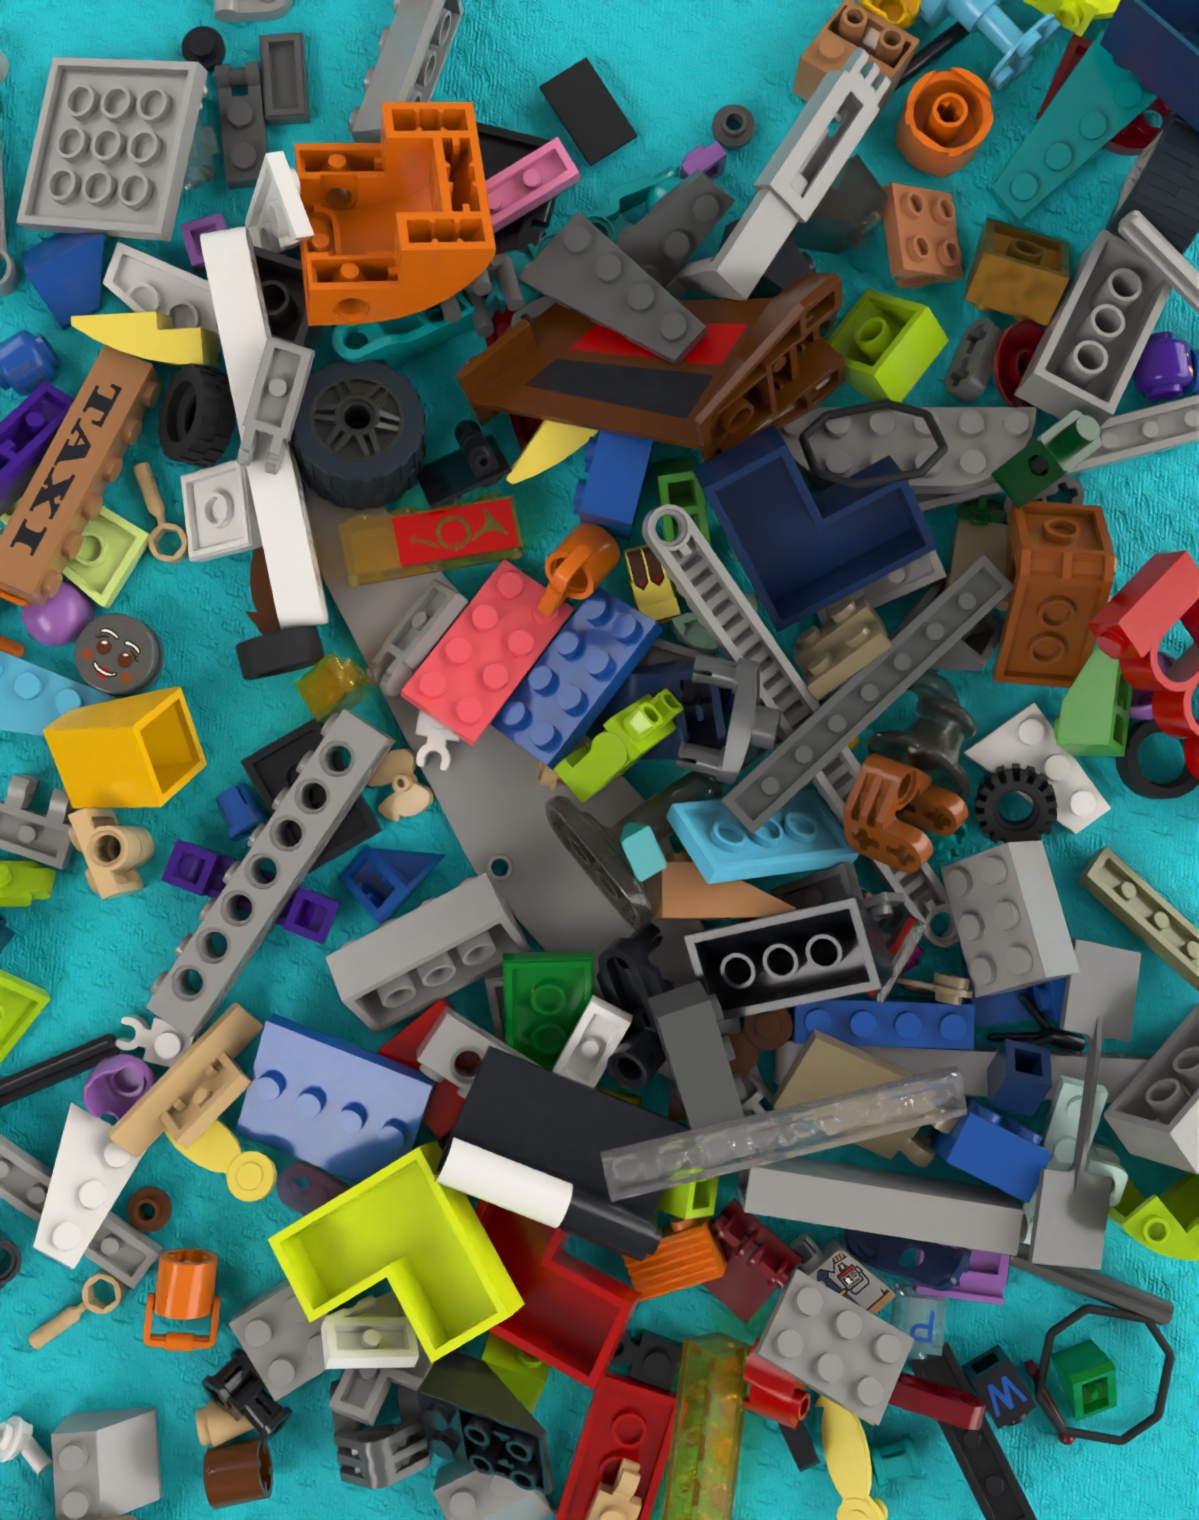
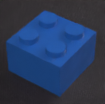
M600 431L598 438L590 436L584 459L586 463L584 472L589 473L587 481L579 479L573 505H575L574 514L580 516V524L585 522L596 524L604 528L613 537L630 541L651 461L654 441Z
M949 1096L948 1101L954 1104L950 1114L958 1117V1121L949 1134L934 1128L930 1135L932 1142L929 1146L947 1163L1029 1203L1039 1183L1040 1168H1046L1053 1153L1040 1144L1043 1137L1030 1130V1127L1005 1115L1001 1122V1115L969 1096H965L963 1102Z

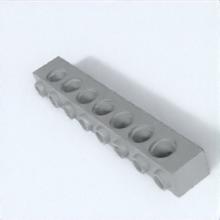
M343 709L340 714L335 712L326 721L321 730V735L324 736L316 751L311 749L303 756L296 769L300 775L291 788L286 786L275 798L272 804V809L275 812L267 825L261 823L254 830L247 842L251 849L242 862L237 860L228 869L223 878V882L227 885L219 897H212L201 910L198 919L202 923L194 935L189 933L179 943L174 952V956L178 959L170 971L164 970L152 984L149 992L153 994V997L145 1008L188 1038L204 1031L306 877L308 871L396 740L354 711ZM345 747L351 754V763L346 770L341 772L334 766L333 756L337 749ZM315 784H320L326 791V801L320 808H315L309 801V791ZM290 821L296 822L301 828V839L296 845L290 844L285 838V828ZM265 858L271 859L277 868L276 877L272 882L264 879L260 871L261 864ZM241 895L246 896L252 904V912L248 918L242 917L236 908L237 900ZM216 932L221 933L227 940V950L224 955L219 954L213 948L212 939ZM191 969L199 972L203 979L200 991L193 989L189 984L188 975Z

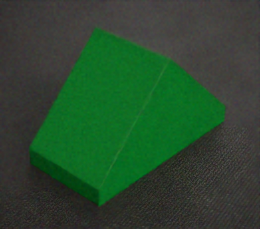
M1091 1339L1051 1354L1075 1421L1117 1406L1116 1369L1108 1356Z

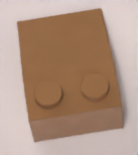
M688 853L664 854L667 867L641 881V920H752L796 909L743 880L707 884Z

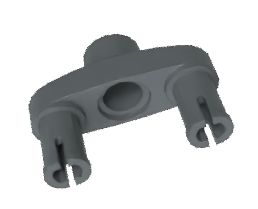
M698 653L694 663L696 670L692 674V682L732 689V694H735L726 746L723 745L722 749L688 743L683 740L678 753L680 759L678 758L676 769L716 776V781L734 785L750 746L774 750L782 710L759 706V662L739 658L738 662Z

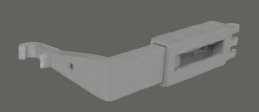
M862 47L856 49L850 55L841 70L826 73L753 186L758 190V193L716 257L684 264L666 286L665 290H668L677 300L687 290L733 300L746 301L796 223H806L880 111L877 104L891 84L890 79L884 73L877 76L880 68L873 60L866 63L869 55ZM844 108L847 114L832 137L828 135L830 130L827 127L829 123H836L841 120L842 117L839 114Z

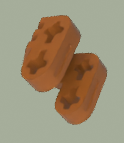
M872 753L863 762L843 808L844 835L848 844L856 852L900 871L913 873L920 869L932 856V843L923 831L896 820L895 816L897 819L935 834L949 836L967 820L968 808L957 794L931 784V776L898 761Z

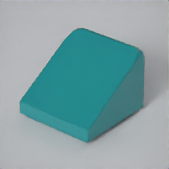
M627 823L623 826L620 843L638 881H644L667 867V862L650 826Z

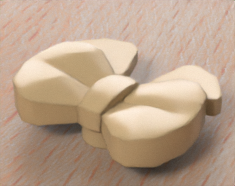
M410 748L396 749L388 752L367 783L370 787L391 783L395 792L379 805L378 811L386 819L397 822L401 821L403 817L424 812L433 803L434 793L431 788L417 783V777L413 774L417 764L416 754Z

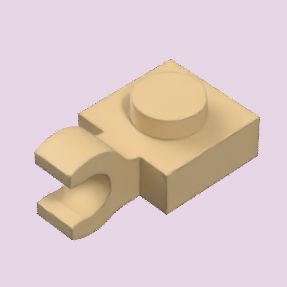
M623 1458L613 1486L602 1482L599 1483L585 1520H637L642 1507L641 1498L634 1495L641 1475L638 1474L640 1469L639 1463Z

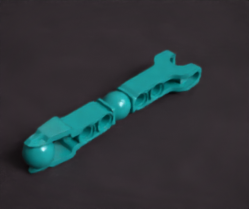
M670 166L654 177L647 175L614 188L608 196V204L586 216V218L614 242L619 238L618 233L630 224L622 218L621 214L646 201V213L651 212L652 205L684 180L677 177L680 168L678 166ZM562 228L541 238L535 247L533 243L528 244L527 252L517 249L503 253L511 258L517 278ZM494 278L491 282L492 290L487 294L486 304L483 305L488 307L491 318L497 310H499L500 314L506 312V303L498 278ZM518 281L524 306L536 299L540 292L536 290L534 292L521 285ZM461 290L456 293L462 313L461 319L457 322L449 323L444 319L436 323L426 318L432 310L441 309L439 303L424 311L398 319L367 324L337 325L332 334V343L335 352L342 361L359 363L372 359L374 362L385 363L393 367L397 372L416 355L474 328L472 314L475 306H471V303L466 300L465 291ZM351 333L363 334L345 346V340Z

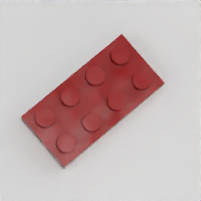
M606 1371L604 1377L593 1390L553 1520H585L599 1483L602 1482L613 1486L623 1458L640 1464L638 1474L641 1475V1478L634 1493L635 1496L641 1498L642 1503L637 1520H649L685 1404L684 1395Z

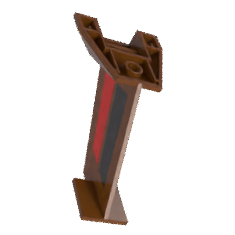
M835 272L804 273L775 298L747 299L746 301L733 299L678 300L707 327L709 332L678 366L628 341L621 334L595 324L590 318L575 310L567 309L554 303L531 323L523 318L514 327L502 332L498 339L478 356L469 359L455 376L477 422L481 426L485 425L499 412H505L699 449L702 453L703 462L771 425H774L777 430L781 429L813 410L845 383L844 357L820 337V325L842 307L841 278Z

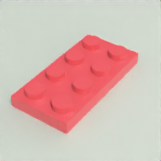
M503 559L401 690V697L473 747L572 616L575 608L564 602L551 618L545 616L537 610V607L546 588Z

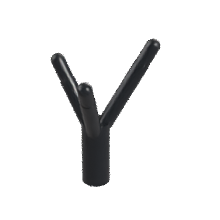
M1024 992L1019 993L1018 999L1041 1027L1040 1031L989 1033L987 1036L990 1042H1003L1005 1039H1010L1037 1046L1050 1044L1076 1052H1081L1085 1046V1037L1083 1035L1052 1027Z

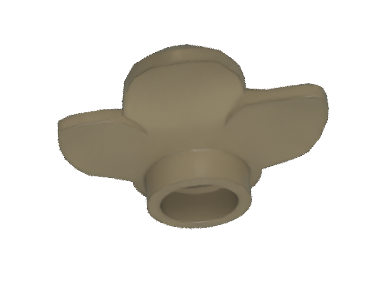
M934 972L933 982L903 978L897 975L892 976L895 982L902 984L901 987L904 990L927 995L935 994L934 1000L944 1003L961 1005L963 997L972 998L973 989H969L971 979L957 975Z

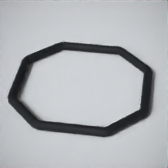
M882 400L826 411L799 436V443L812 475L851 489H863L920 478L926 475L948 450V445L931 412L893 400ZM881 409H891L924 418L938 446V449L918 469L854 480L821 470L808 438L829 419Z
M1093 1304L1082 1305L1047 1331L1034 1389L1035 1399L1057 1432L1063 1436L1115 1445L1127 1444L1157 1423L1163 1416L1175 1359L1174 1351L1153 1319L1127 1310ZM1088 1313L1145 1323L1165 1354L1154 1413L1121 1436L1065 1427L1043 1395L1055 1336Z

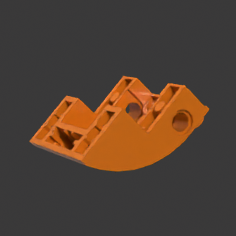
M381 102L380 143H294L295 171L298 174L301 187L300 198L314 233L312 237L300 244L308 326L376 323L424 311L449 299L467 287L487 268L495 257L496 246L473 102Z

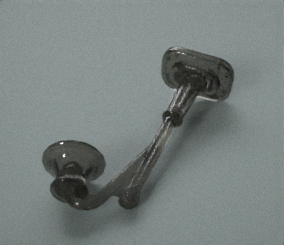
M927 670L905 690L914 692L918 697V702L916 703L917 717L903 731L885 730L874 733L867 740L868 754H879L914 767L931 776V784L952 791L963 800L970 794V781L964 769L958 763L959 751L964 741L976 735L977 723L973 716L960 706L956 689L947 678L935 671ZM851 677L817 701L818 704L821 706ZM778 735L775 745L783 742ZM750 746L740 772L769 749ZM691 771L643 802L612 827L601 825L590 813L580 811L567 797L560 794L555 795L545 803L546 817L552 830L574 860L621 917L634 930L640 933L652 923L653 906L646 893L645 881H638L621 846L620 837L623 826L627 823L648 825L651 827L658 844H660L675 832L666 818L672 804L711 800L713 797L719 798L723 795L722 786L725 783L716 781V776Z

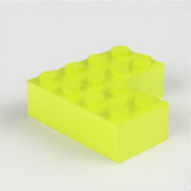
M436 1140L417 1147L268 1238L310 1323L387 1277L431 1363L509 1318L525 1305L466 1194L434 1181L436 1168L442 1155V1150Z

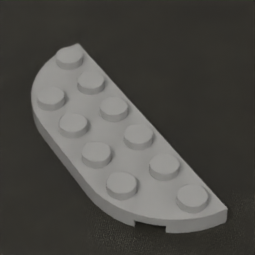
M845 407L814 408L777 430L787 444L797 467L808 474L807 479L825 488H829L835 485V483L816 478L812 475L799 443V436L822 413ZM919 407L932 413L948 445V450L926 475L908 480L913 493H963L995 482L996 480L991 474L1028 445L1035 425L1036 407ZM881 409L829 419L808 438L819 468L844 477H850L889 455L902 471L918 469L938 449L924 418L891 409Z

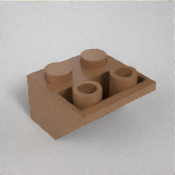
M843 0L801 55L792 92L809 101L826 73L841 70L850 55L856 49L862 47L869 55L866 63L873 60L879 66L880 71L877 76L884 73L891 81L889 88L877 104L880 111L868 127L869 129L887 105L920 40L855 1ZM844 108L841 110L839 114L842 117L840 121H842L845 115L847 114Z

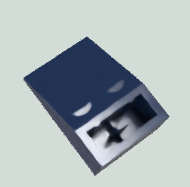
M696 658L636 666L593 722L594 737L606 730L603 725L620 711L647 694L654 698L659 692L668 689L683 706V710L672 719L678 728L667 738L652 747L640 759L678 760V758L680 759L678 753L683 740L688 743L722 749L723 745L726 746L727 734L720 687L692 682V674L696 670L694 668Z

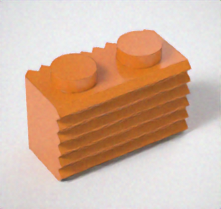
M676 1216L670 1221V1226L661 1228V1240L656 1252L652 1256L647 1254L642 1261L621 1254L634 1289L642 1293L640 1302L723 1277L728 1262L720 1241L715 1238L716 1232L710 1228L713 1224L710 1216L686 1220Z

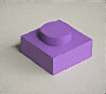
M715 141L706 148L702 145L696 147L683 159L680 178L685 179L696 169H699L712 180L724 172L727 153L718 141Z
M222 213L180 225L191 266L196 272L206 269L200 235L228 229Z

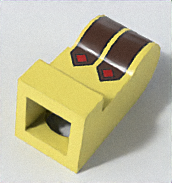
M644 544L623 550L636 610L653 619L659 625L668 623L671 618L680 616L681 613L670 580L666 576L665 569L649 546Z

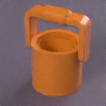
M586 522L578 524L545 561L544 568L550 582L539 602L537 610L551 618L568 597L578 600L588 598L619 562V547L613 536L596 524Z
M177 1248L164 1251L159 1255L155 1293H148L143 1332V1342L149 1347H165V1351L192 1352L193 1348L208 1349L214 1346L217 1339L221 1296L214 1295L218 1266L217 1254L203 1249ZM153 1311L162 1317L180 1320L203 1318L212 1313L210 1335H194V1333L186 1332L151 1333Z

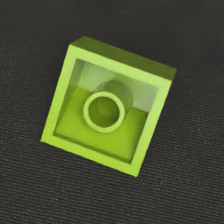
M867 289L826 342L844 357L845 381L866 398L874 401L893 400L901 403L949 342V339L928 306Z

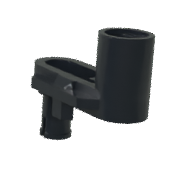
M650 922L641 923L629 938L621 937L615 939L600 954L598 961L600 971L596 976L605 1001L633 1015L631 1024L623 1036L625 1038L624 1041L611 1054L607 1062L608 1072L612 1079L619 1086L632 1091L641 1090L666 1061L647 998L675 989L673 982L663 979L660 969L651 964L648 959V955L662 942V935L657 936L652 941L660 933V930Z

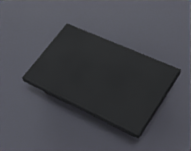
M587 57L539 86L541 92L590 167L637 138L636 132Z

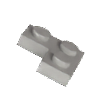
M416 1336L419 1358L415 1367L345 1369L328 1406L338 1414L373 1426L392 1382L417 1391L435 1361L433 1363L430 1362Z

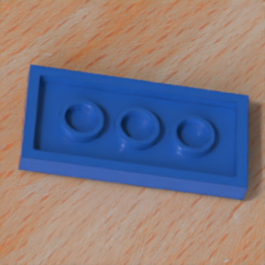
M597 587L581 604L490 725L554 771L553 768L571 753L663 632L662 627L653 619Z

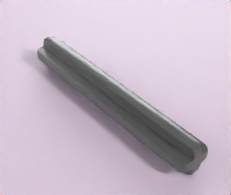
M1019 1242L1017 1256L1010 1255V1266L1115 1308L1138 1313L1153 1319L1155 1324L1160 1326L1170 1324L1172 1320L1174 1305L1166 1299L1091 1269L1029 1263L1030 1245Z

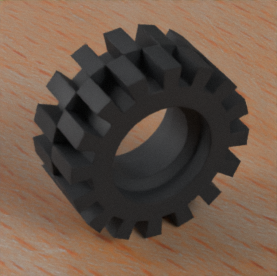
M1012 763V768L1005 769L1004 765L997 767V773L992 775L989 772L984 777V783H979L977 796L975 797V815L977 822L979 821L980 830L984 835L986 833L990 835V841L995 844L999 840L1004 842V844L1008 842L1042 840L1041 835L1043 833L1049 835L1053 830L1052 822L1056 823L1058 806L1053 786L1048 783L1047 777L1042 772L1037 774L1034 767L1027 765L1026 769L1020 768V763ZM1012 791L1026 793L1034 803L1030 815L1019 821H1012L1003 817L998 810V803L1006 793Z

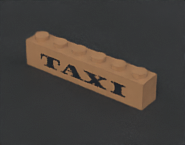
M104 344L0 537V590L41 608L44 607L48 597L53 598L57 594L63 580L62 571L68 559L75 558L79 553L83 543L82 533L88 521H93L100 513L103 504L102 495L108 483H113L118 478L123 466L122 457L128 445H134L137 442L142 431V419L148 407L153 408L160 398L162 386L153 364Z

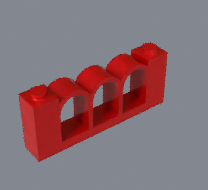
M1187 550L1154 554L1087 625L1097 638L1099 648L1111 659H1119L1120 669L1125 680L1135 689L1153 692L1152 712L1157 726L1167 736L1176 739H1186L1184 744L1185 763L1190 774L1199 781V718L1195 721L1191 712L1192 694L1199 683V568ZM1180 619L1194 642L1163 674L1158 664L1157 652L1159 644L1167 631Z

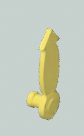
M218 1118L188 1149L178 1144L167 1129L164 1131L171 1143L185 1157L205 1169L225 1173L228 1188L236 1198L246 1202H257L266 1198L272 1192L277 1180V1170L274 1162L269 1156L261 1152H243L237 1138Z
M820 1394L814 1407H824L821 1418L824 1456L834 1486L843 1498L836 1514L837 1520H887L888 1509L885 1503L879 1498L869 1496L872 1486V1465L867 1439L858 1416Z

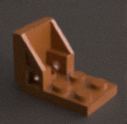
M1029 501L1017 509L1012 502L1008 523L1006 578L1015 588L1008 593L1009 604L992 668L993 682L1071 688L1091 656L1096 637L1087 624L1107 604L1114 579L1115 554L1102 506Z

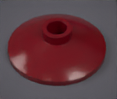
M1032 321L1016 322L1006 328L998 340L994 353L993 370L996 386L1004 401L1011 407H1036L1014 395L1045 332L1041 326Z

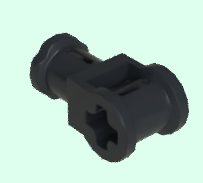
M236 1348L230 1354L231 1360L213 1377L207 1375L201 1383L210 1399L223 1411L228 1412L237 1422L244 1416L260 1433L259 1440L265 1444L283 1428L292 1416L293 1411L288 1406L283 1408L277 1401H274L246 1352Z

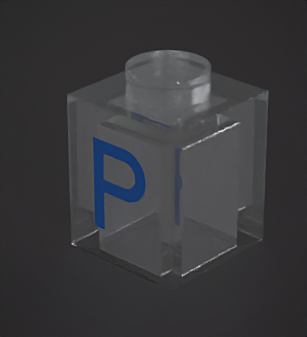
M894 1283L893 1291L896 1296L892 1299L890 1324L914 1338L907 1357L926 1359L927 1354L941 1356L947 1307L946 1299L938 1295L915 1293L912 1285Z

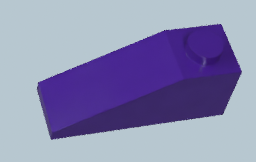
M46 381L0 422V517L25 493L75 400Z

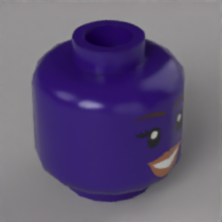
M1172 332L1151 334L1133 371L1136 391L1147 395V400L1150 401L1167 400L1182 395L1183 388L1188 386L1193 380L1189 343L1179 338H1173Z

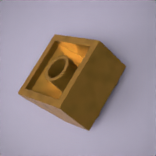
M987 217L966 281L965 301L970 302L981 311L992 312L997 310L1012 315L1018 322L1032 321L1048 326L1069 281V243Z

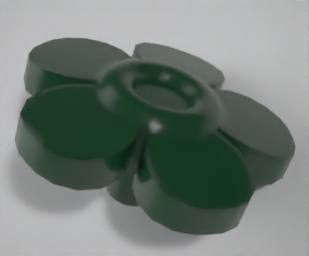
M980 495L979 499L964 502L963 505H958L955 510L957 517L970 520L971 524L978 526H987L989 522L1002 523L1006 520L1007 513L1002 510V503L996 500H988L986 495Z

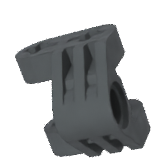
M340 1380L331 1382L330 1401ZM396 1384L401 1414L400 1424H386L366 1428L365 1423L338 1414L332 1410L335 1428L334 1441L338 1446V1463L341 1464V1481L369 1489L384 1488L405 1479L431 1464L433 1452L427 1446L417 1391Z

